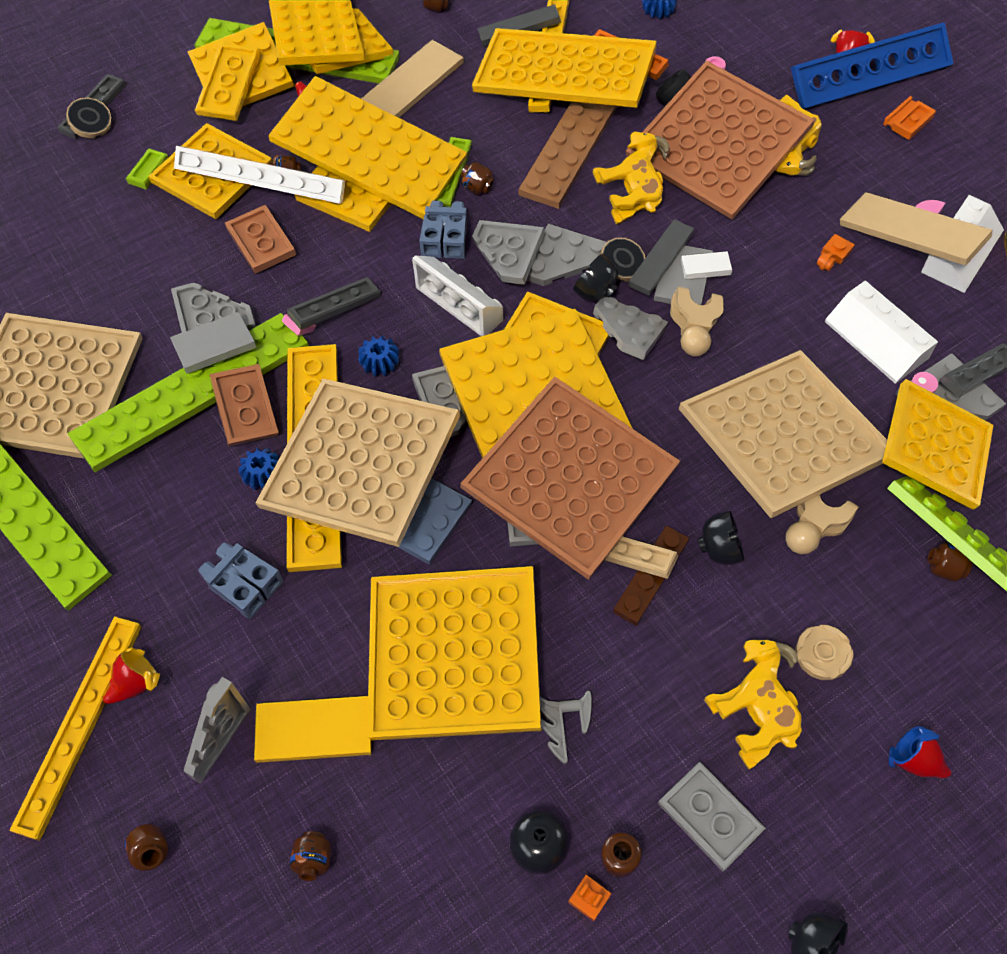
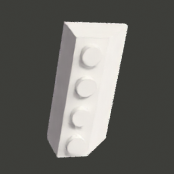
M968 195L954 219L991 229L992 237L966 266L930 254L921 271L963 293L969 287L1004 231L992 206L971 195Z
M415 255L412 258L416 288L480 336L488 335L503 322V306L500 302L487 296L481 288L473 286L463 275L455 273L445 262H440L435 257Z
M867 281L862 282L848 292L825 320V323L895 384L927 361L938 343L936 339Z

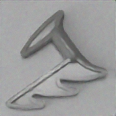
M587 691L578 700L556 702L547 701L540 697L541 712L554 724L551 725L541 719V727L558 744L555 745L552 742H548V747L563 764H567L568 759L562 713L579 711L582 734H586L591 716L590 691Z

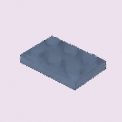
M431 478L398 548L431 565L471 508L472 500Z

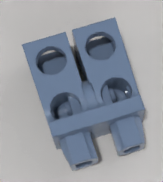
M432 201L430 206L425 207L419 240L421 256L441 258L443 243L444 258L465 259L467 211L464 208L463 202H454L452 207H443L441 201Z
M223 542L216 552L221 561L216 566L209 561L205 562L198 571L211 591L230 603L250 621L266 603L263 596L269 599L284 581L276 568L245 550L238 543L232 546Z

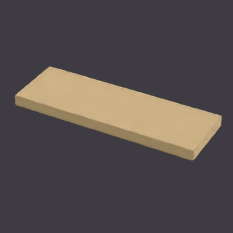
M431 40L361 99L399 118L464 63L463 57L438 42Z
M867 192L840 218L841 226L965 266L992 237L991 229Z

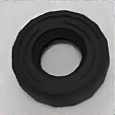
M685 69L678 70L660 86L656 92V97L661 103H668L689 81L691 76Z

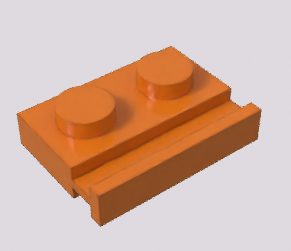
M909 96L890 113L883 123L884 126L887 124L891 126V130L908 140L932 120L936 113V110L919 100L917 102L913 101L912 96Z

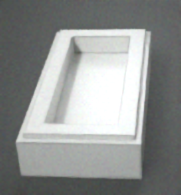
M728 252L681 256L684 279L731 275L732 267Z

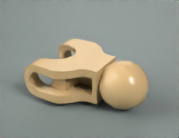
M678 286L671 299L670 315L681 328L682 337L680 343L686 354L693 357L701 356L710 349L712 340L709 331L723 313V297L721 295L712 293L711 298L705 305H699L691 299L688 288Z
M820 495L797 505L799 521L787 529V546L793 552L800 555L811 553L818 547L823 537L841 535L852 521L859 506L851 501H847L841 507L833 508L827 506L821 500Z

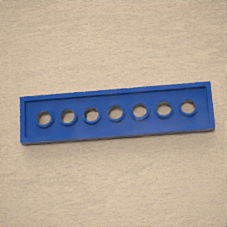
M945 22L794 65L791 67L799 105L802 109L953 65V59ZM926 44L932 48L931 55H928L925 51ZM908 49L913 52L912 60H909L907 57ZM889 55L895 58L894 66L888 62ZM871 60L876 63L877 68L875 71L870 69L869 64ZM852 66H855L858 70L857 77L851 74ZM833 71H836L839 74L838 82H835L832 79ZM814 77H818L820 80L819 88L813 85Z

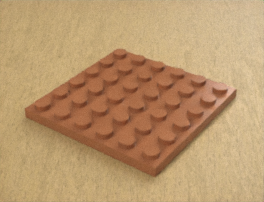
M706 60L642 133H651L663 137L669 143L670 149L667 152L666 159H663L662 154L658 150L655 151L651 159L655 171H659L662 178L733 220L813 127L814 119ZM627 149L626 156L628 157L630 154L637 151V149Z
M554 376L461 482V489L589 580L675 471L680 460Z

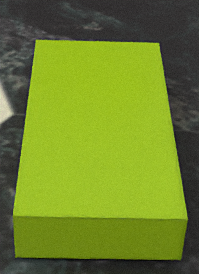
M148 149L126 177L128 184L147 190L151 185L148 176L168 159V155Z

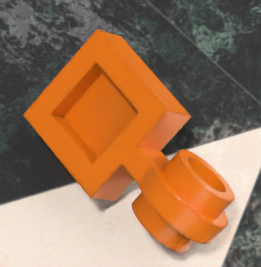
M834 234L823 247L816 265L822 271H830L835 262L840 265L853 251L855 244Z

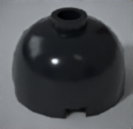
M601 253L592 261L586 273H582L573 287L576 294L592 302L599 301L605 296L611 297L618 288L615 286L618 279V270L615 264Z
M724 511L711 516L702 528L703 537L698 538L702 553L707 552L711 560L721 565H734L745 561L741 540H739L737 534L738 529L731 511Z
M533 810L522 815L514 824L510 834V851L514 860L523 870L532 874H548L565 861L569 850V834L564 823L555 814L545 810Z
M825 912L809 914L804 917L801 923L795 921L788 935V938L792 940L791 953L837 954L839 945L844 946L848 924Z

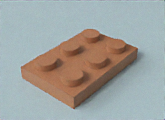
M266 205L225 222L226 229L255 274L296 255L294 247Z
M259 364L210 374V381L228 447L278 436L277 425Z

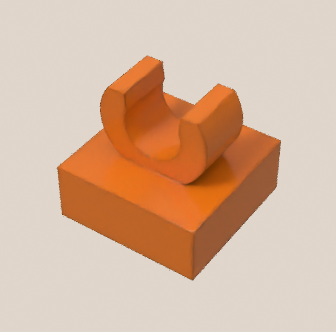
M585 875L568 903L594 922L612 893Z

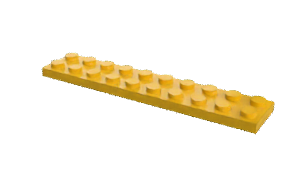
M336 344L288 348L287 444L322 379L338 382ZM287 516L288 572L342 568L341 531Z

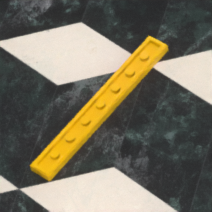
M114 616L9 831L38 841L41 840L106 704L103 701V696L109 688L112 665L121 652L133 647L142 628L139 623Z

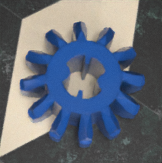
M643 0L642 6L645 14L651 15V18H668L670 14H673L677 0Z
M383 335L379 339L372 336L371 341L364 340L363 347H359V364L364 368L366 374L372 372L375 377L378 373L386 376L387 370L394 372V365H399V349L397 345H394L392 339L385 340Z
M256 447L254 453L247 451L246 455L248 458H240L241 466L238 467L243 483L246 486L250 485L254 491L259 486L263 490L279 460V455L276 452L272 453L268 447L263 451Z

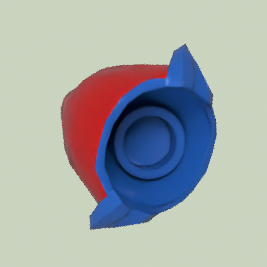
M917 726L909 730L899 740L895 748L893 746L890 748L888 760L891 768H895L897 765L904 771L919 777L945 779L951 775L943 752L936 740L939 739L940 735L923 726Z

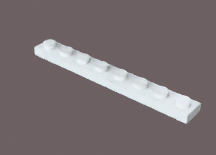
M176 146L174 169L330 202L343 203L346 180Z

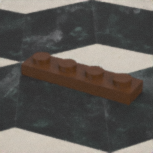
M666 526L654 546L676 551L679 558L689 542V537ZM638 570L614 607L613 613L637 626L666 578Z

